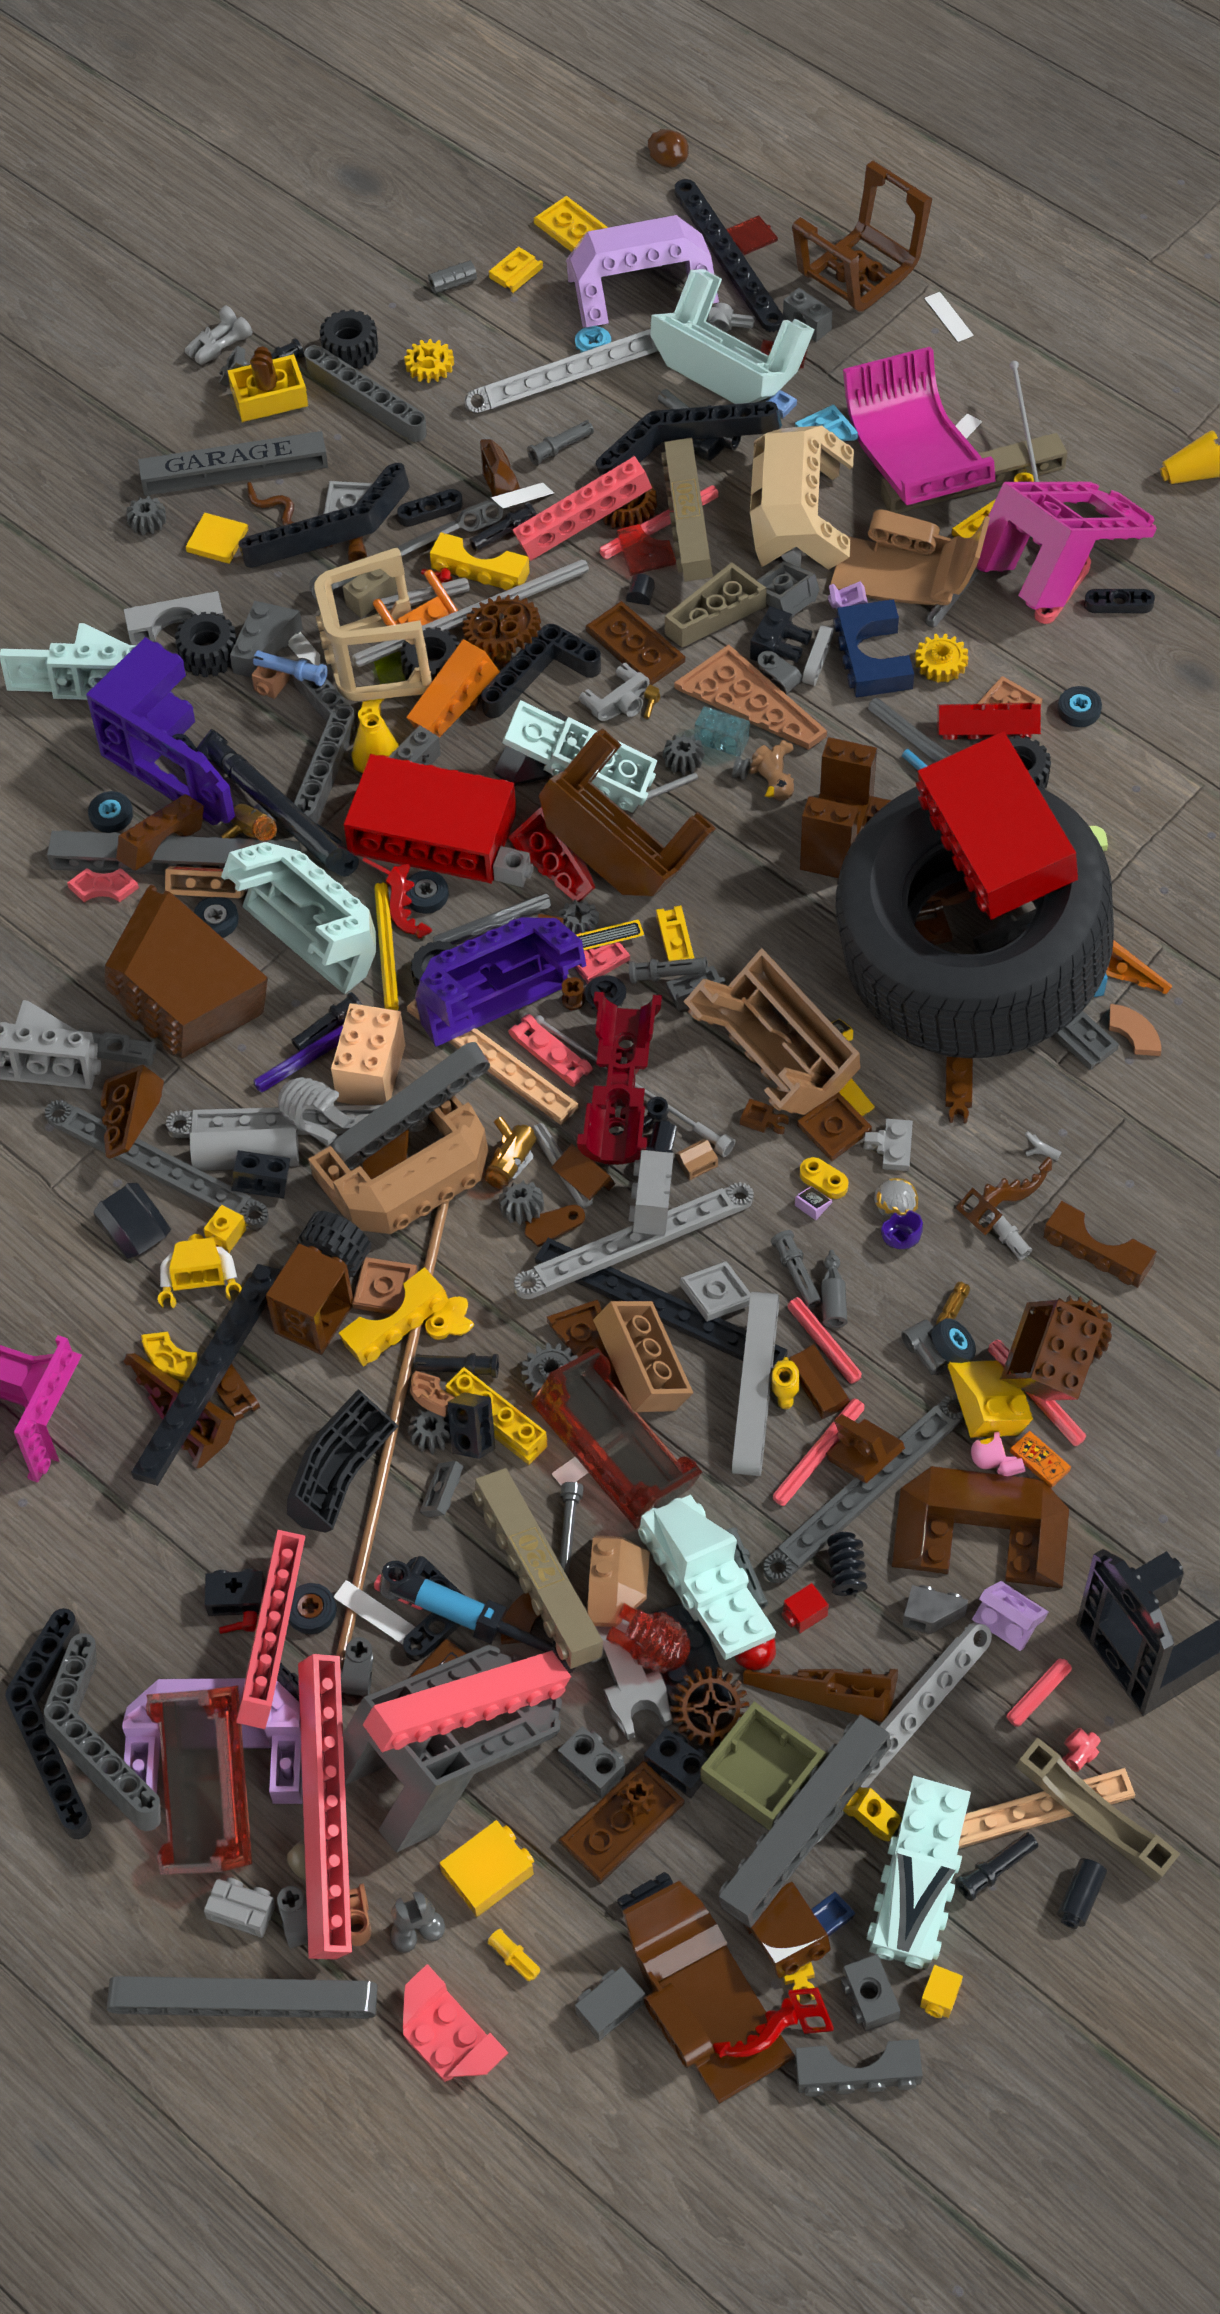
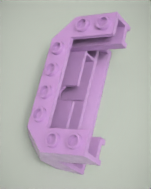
M677 215L586 232L566 259L568 282H575L583 328L609 323L601 277L685 261L687 278L690 270L705 269L714 274L712 258L703 235ZM716 294L713 303L719 302L718 294Z

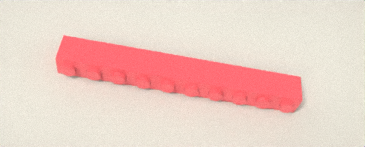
M312 1654L298 1663L309 1959H338L352 1952L340 1656Z

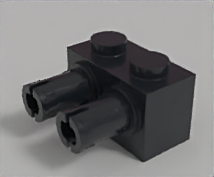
M770 606L750 640V659L758 661V656L762 652L772 651L780 657L797 663L803 649L788 644L786 641L790 639L808 645L812 637V630L794 625L791 613Z

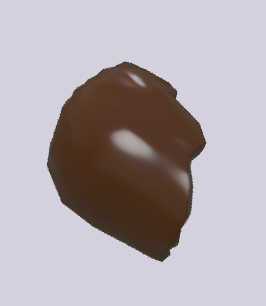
M660 129L658 132H654L648 139L650 156L661 166L673 168L687 160L689 146L684 135L670 129Z

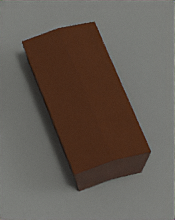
M814 1344L789 1357V1361H793L799 1370V1384L822 1419L839 1412L848 1405L850 1399Z

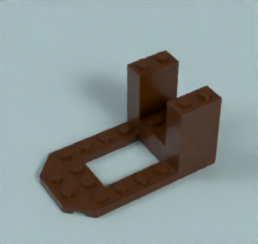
M828 737L821 761L820 794L818 798L808 797L802 815L800 870L839 878L845 856L848 855L847 852L852 842L855 841L856 836L882 807L892 801L874 797L877 747ZM965 880L946 886L933 896L949 899L962 892L967 891L969 893L970 891Z

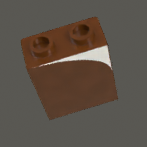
M792 1881L782 1887L751 1928L743 1923L749 1934L753 1933L772 1962L775 1974L779 1979L796 1973L800 1967L811 1961L820 1960L831 1950L827 1932Z

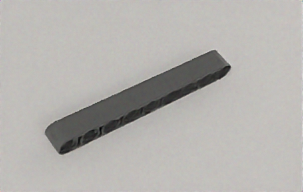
M116 1976L109 1980L106 2010L115 2014L369 2019L376 2016L378 1985L370 1981Z

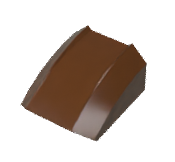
M482 439L480 441L482 474L492 496L495 497L519 490L518 480L511 470L505 452L493 440Z

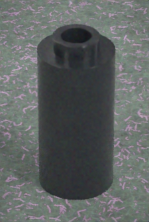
M1086 1858L1079 1859L1057 1912V1915L1061 1918V1923L1069 1928L1077 1929L1078 1926L1084 1927L1107 1874V1869L1098 1862Z

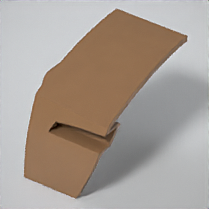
M876 510L873 513L868 530V536L876 542L847 536L850 539V557L836 565L831 584H834L838 590H841L861 581L865 587L867 598L884 601L894 599V602L910 604L948 605L951 603L953 594L959 595L963 591L977 566L990 517L985 516L982 524L972 537L963 538L956 536L951 539L940 536L939 527L931 522L887 510Z

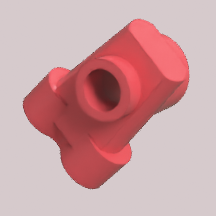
M1082 1728L1076 1729L1064 1742L1070 1752L1062 1760L1073 1771L1079 1772L1085 1763L1091 1762L1098 1755L1099 1751L1096 1747L1101 1742L1100 1738L1093 1732L1087 1734Z

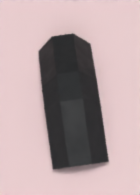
M359 1389L316 1434L303 1455L287 1498V1515L302 1528L324 1533L334 1529L351 1481L365 1462L398 1428V1425Z

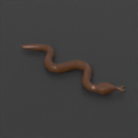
M247 483L248 497L252 504L262 509L282 504L285 506L281 519L283 526L295 523L291 521L294 503L289 497L278 495L265 500H259L252 483Z

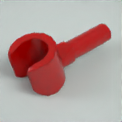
M447 568L441 569L440 572L433 571L440 583L449 582L453 579L450 576V570ZM422 569L421 574L424 575L427 569Z
M255 1611L244 1612L243 1621L219 1627L220 1634L242 1629L247 1632H255L258 1620L257 1613Z

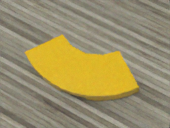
M168 1332L141 1335L143 1347L150 1362L172 1378L187 1381L198 1363L197 1352H186L177 1348L170 1340Z

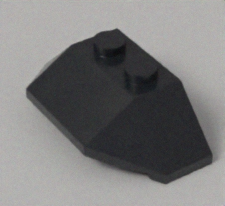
M544 711L564 722L568 718L560 711ZM509 746L505 747L494 769L496 776L514 783V786L519 785V783L546 779L551 775V773L544 770L546 764Z

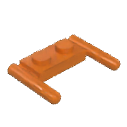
M430 569L425 571L424 576L438 597L433 598L394 621L381 599L373 601V606L386 626L420 621L423 626L457 612L458 609L434 572Z

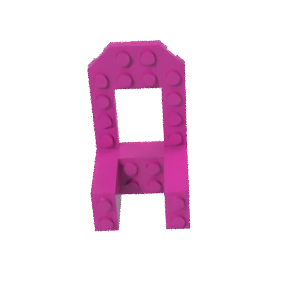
M1004 482L988 515L990 520L976 568L983 572L1014 570L1031 536L1036 544L1041 545V548L1018 596L1025 600V604L1032 609L1064 607L1096 540L1148 538L1154 536L1157 528L1153 524L1154 517L1121 493L1111 490L1108 494L1098 490L1099 485L1092 482ZM1063 503H1089L1096 507L1095 510L1098 513L1108 515L1110 518H1083Z

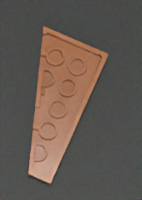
M727 645L674 682V689L808 750L827 737V730L730 645Z

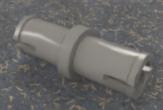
M993 1212L985 1219L989 1224L995 1217ZM1002 1215L992 1228L1000 1236L999 1240L1002 1244L1006 1243L1017 1256V1259L1019 1261L1023 1260L1033 1249L1018 1234L1019 1230L1017 1227L1011 1226Z

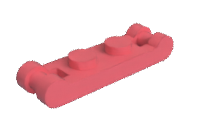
M526 1014L521 1019L519 1025H513L508 1030L510 1036L572 1087H575L580 1082V1078L583 1075L587 1076L593 1071L591 1064L587 1060L581 1059L539 1025L530 1014ZM527 1030L532 1032L529 1037L524 1034Z

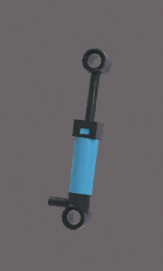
M418 1556L411 1569L407 1564L397 1560L390 1561L383 1566L379 1590L385 1598L390 1600L403 1599L474 1630L473 1637L489 1644L493 1643L499 1632L545 1653L553 1651L569 1674L576 1669V1667L570 1669L566 1660L560 1659L556 1650L555 1640L553 1643L503 1622L507 1607L489 1599L485 1605L421 1577L420 1575L427 1564V1559L424 1556Z

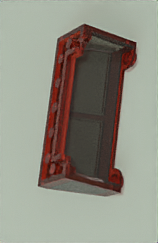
M595 1348L551 1372L531 1404L634 1528L637 1529L640 1527L642 1515L653 1508L658 1509L668 1505L672 1500L680 1497L694 1485L702 1471L696 1462L687 1456H682L677 1460L637 1412H633L630 1403L608 1379L611 1372L608 1358L598 1348Z
M238 1685L147 1694L146 1713L152 1722L159 1723L167 1822L168 1843H164L157 1854L160 1875L223 1872L252 1865L242 1725L236 1723L240 1707Z

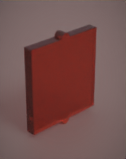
M759 215L726 229L744 255L778 241V237L771 230V226L767 225Z

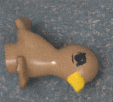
M782 740L772 750L765 745L758 748L752 756V767L749 770L750 774L759 772L767 779L768 789L765 797H773L778 801H786L794 792V779L791 778V774L783 773V757L793 751V745L786 742V740Z

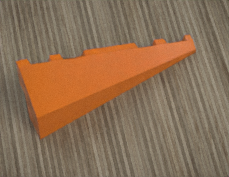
M1113 941L1111 959L1106 971L1107 976L1138 984V986L1148 987L1163 994L1169 992L1172 988L1170 983L1116 941Z

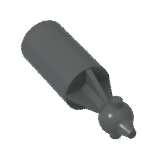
M830 1250L824 1260V1265L828 1271L821 1283L823 1324L829 1328H840L848 1323L846 1283L842 1280L837 1270L840 1266V1259L835 1255L834 1250Z

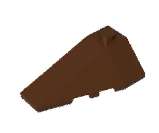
M143 1064L105 1080L101 1107L105 1110L102 1122L107 1128L104 1134L106 1157L109 1159L126 1153L131 1149L162 1097L164 1080Z

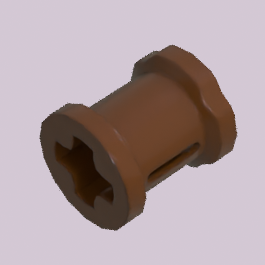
M577 977L567 978L561 985L563 1006L569 1010H578L585 1003L583 994L584 983Z

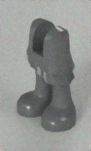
M414 1892V1899L406 1903L403 1902L402 1898H399L391 1910L394 1921L390 1933L391 1944L397 1951L402 1953L410 1952L415 1948L417 1944L415 1928L428 1941L439 1940L445 1932L443 1918L435 1912L431 1901L420 1892Z

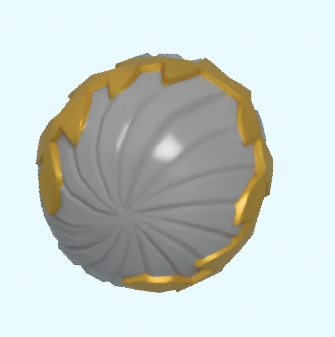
M892 1178L879 1185L876 1189L874 1200L882 1215H889L891 1217L893 1213H897L902 1216L908 1210L916 1212L918 1209L917 1191L907 1180Z

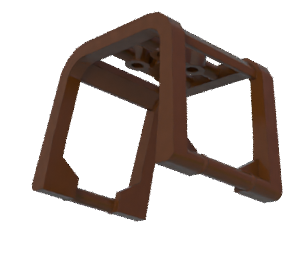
M874 160L866 165L863 196L857 225L845 238L834 245L820 236L818 228L800 217L793 223L792 231L798 271L807 278L815 279L848 301V304L855 310H866L904 280L917 265L922 252L932 198ZM885 180L907 193L906 202L915 214L909 250L870 225L877 186H883ZM808 240H811L827 251L812 264H810ZM860 240H863L901 266L889 274L882 269L880 262L872 261L866 257L863 251H854L851 248ZM827 267L836 271V279L839 282H846L847 293L820 276L819 273ZM867 272L868 279L871 281H878L880 279L882 281L876 286H874L867 281V276L865 275V273ZM866 291L867 293L861 297L860 293H864Z

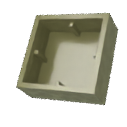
M753 1702L701 1767V1781L765 1828L771 1830L776 1816L781 1811H786L791 1804L794 1793L798 1789L804 1788L812 1770L816 1766L820 1767L825 1761L826 1752L759 1704Z

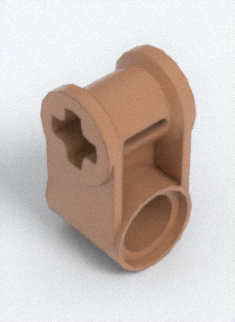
M364 1883L359 1884V1888L349 1889L351 1927L355 1924L364 1925L361 1931H351V1944L353 1946L364 1945L371 1937L368 1915L369 1907Z

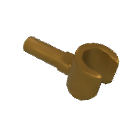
M648 685L644 693V697L649 699L644 714L645 719L650 718L653 706L661 698L659 688L653 685Z

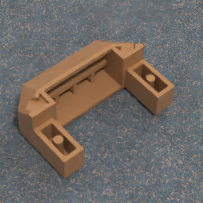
M454 1095L429 1113V1119L444 1137L372 1180L361 1166L350 1171L331 1146L308 1159L312 1176L341 1214L362 1231L392 1234L397 1230L404 1229L412 1221L429 1214L432 1209L442 1203L449 1202L457 1194L474 1187L477 1182L481 1181L488 1154V1145L485 1129L469 1102L462 1105Z

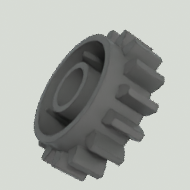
M550 1343L546 1344L545 1350L537 1346L536 1354L528 1353V1361H523L522 1363L523 1371L521 1374L522 1381H525V1389H532V1397L539 1396L542 1398V1402L553 1400L555 1403L560 1398L566 1400L570 1392H576V1384H581L580 1374H582V1368L579 1365L578 1356H572L570 1348L562 1351L561 1344L559 1343L555 1349L551 1348Z

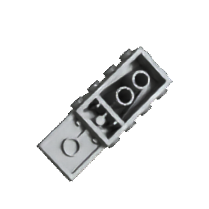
M26 1000L22 1002L15 1024L0 1023L1 1080L92 1089L95 1076L99 1075L101 1071V1060H97L98 1045L94 1043L92 1032L77 1031Z

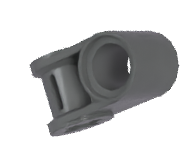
M764 651L758 656L757 663L759 667L757 670L786 695L802 681V675L799 670L780 658L776 653Z
M356 1637L347 1644L344 1665L341 1670V1693L368 1696L370 1693L373 1653L370 1642L365 1638ZM359 1651H364V1653L361 1654L360 1658L356 1657V1655L359 1654Z
M287 1886L279 1892L277 1903L283 1920L282 1925L287 1942L291 1949L308 1943L307 1904L299 1888ZM289 1898H294L295 1907L290 1908L288 1905Z

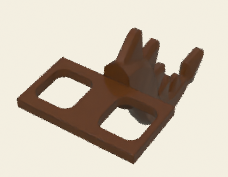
M1047 1157L1038 1167L1040 1170L1039 1174H1033L1031 1182L1026 1178L1020 1185V1181L1015 1179L1009 1185L1008 1180L1003 1178L996 1187L986 1184L983 1195L972 1187L956 1206V1209L986 1236L1002 1216L995 1207L1002 1201H1018L1034 1193L1043 1183L1047 1173L1052 1170V1159ZM972 1195H975L979 1199V1203L972 1212L968 1213L964 1210L963 1206ZM987 1210H991L995 1217L984 1228L979 1224V1219Z

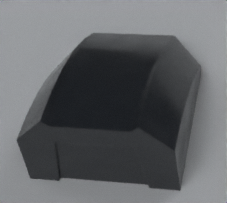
M127 1183L123 1188L105 1200L100 1201L93 1211L97 1224L126 1259L140 1255L164 1239L172 1230L138 1183Z

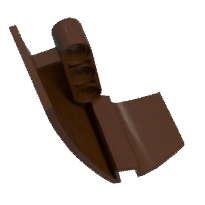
M677 1881L623 1910L624 1920L643 1978L651 1991V1994L643 1997L644 2004L685 2068L694 2064L718 2104L795 2059L794 2053L781 2034L769 2048L751 2056L732 2057L725 2055L720 2058L714 2051L712 2045L718 2042L730 2041L731 2047L738 2041H742L744 2045L747 2044V2037L749 2035L759 2036L755 2027L768 2021L765 2016L766 2010L726 1946L727 1942L717 1923L699 1897L684 1883Z

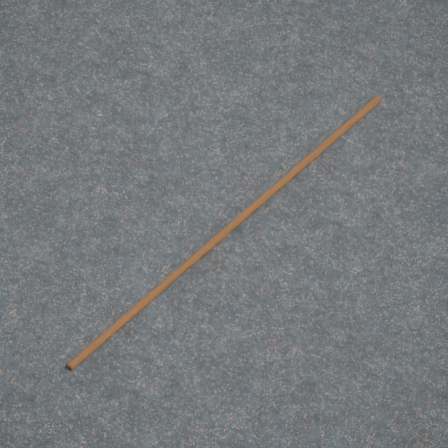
M449 1202L437 1206L424 1267L432 1276ZM422 1324L409 1332L390 1414V1418L398 1425V1428L387 1438L383 1445L352 1582L360 1590H363ZM348 1607L336 1656H340V1673L344 1665L347 1644L352 1639L357 1613Z

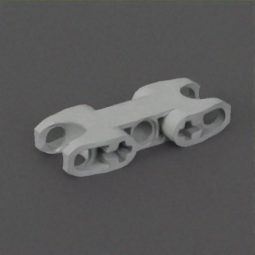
M633 1611L623 1618L617 1627L595 1626L603 1640L602 1657L591 1662L606 1660L615 1685L603 1689L604 1696L612 1718L618 1724L626 1739L635 1738L632 1717L640 1710L648 1709L655 1712L664 1727L672 1725L667 1689L658 1670L645 1674L635 1648L646 1644V1638L637 1614Z

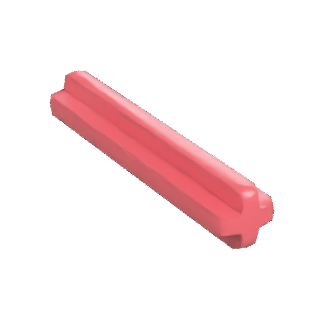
M1058 1659L1007 1714V1719L1013 1726H1021L1071 1672L1072 1666L1067 1660Z

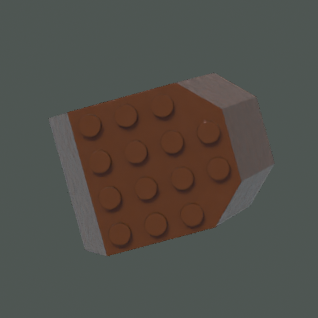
M150 885L143 894L105 964V987L117 998L125 1009V1014L132 1021L136 1022L138 1020L151 1038L155 1039L157 1037L164 1043L163 1047L172 1056L176 1054L183 1059L259 1017L264 1012L268 977L171 892L165 891L161 894L156 892L155 886Z

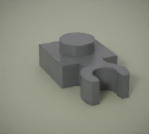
M237 346L228 357L226 366H223L219 372L222 375L219 380L220 384L229 385L227 370L246 366L247 360H245L244 348Z

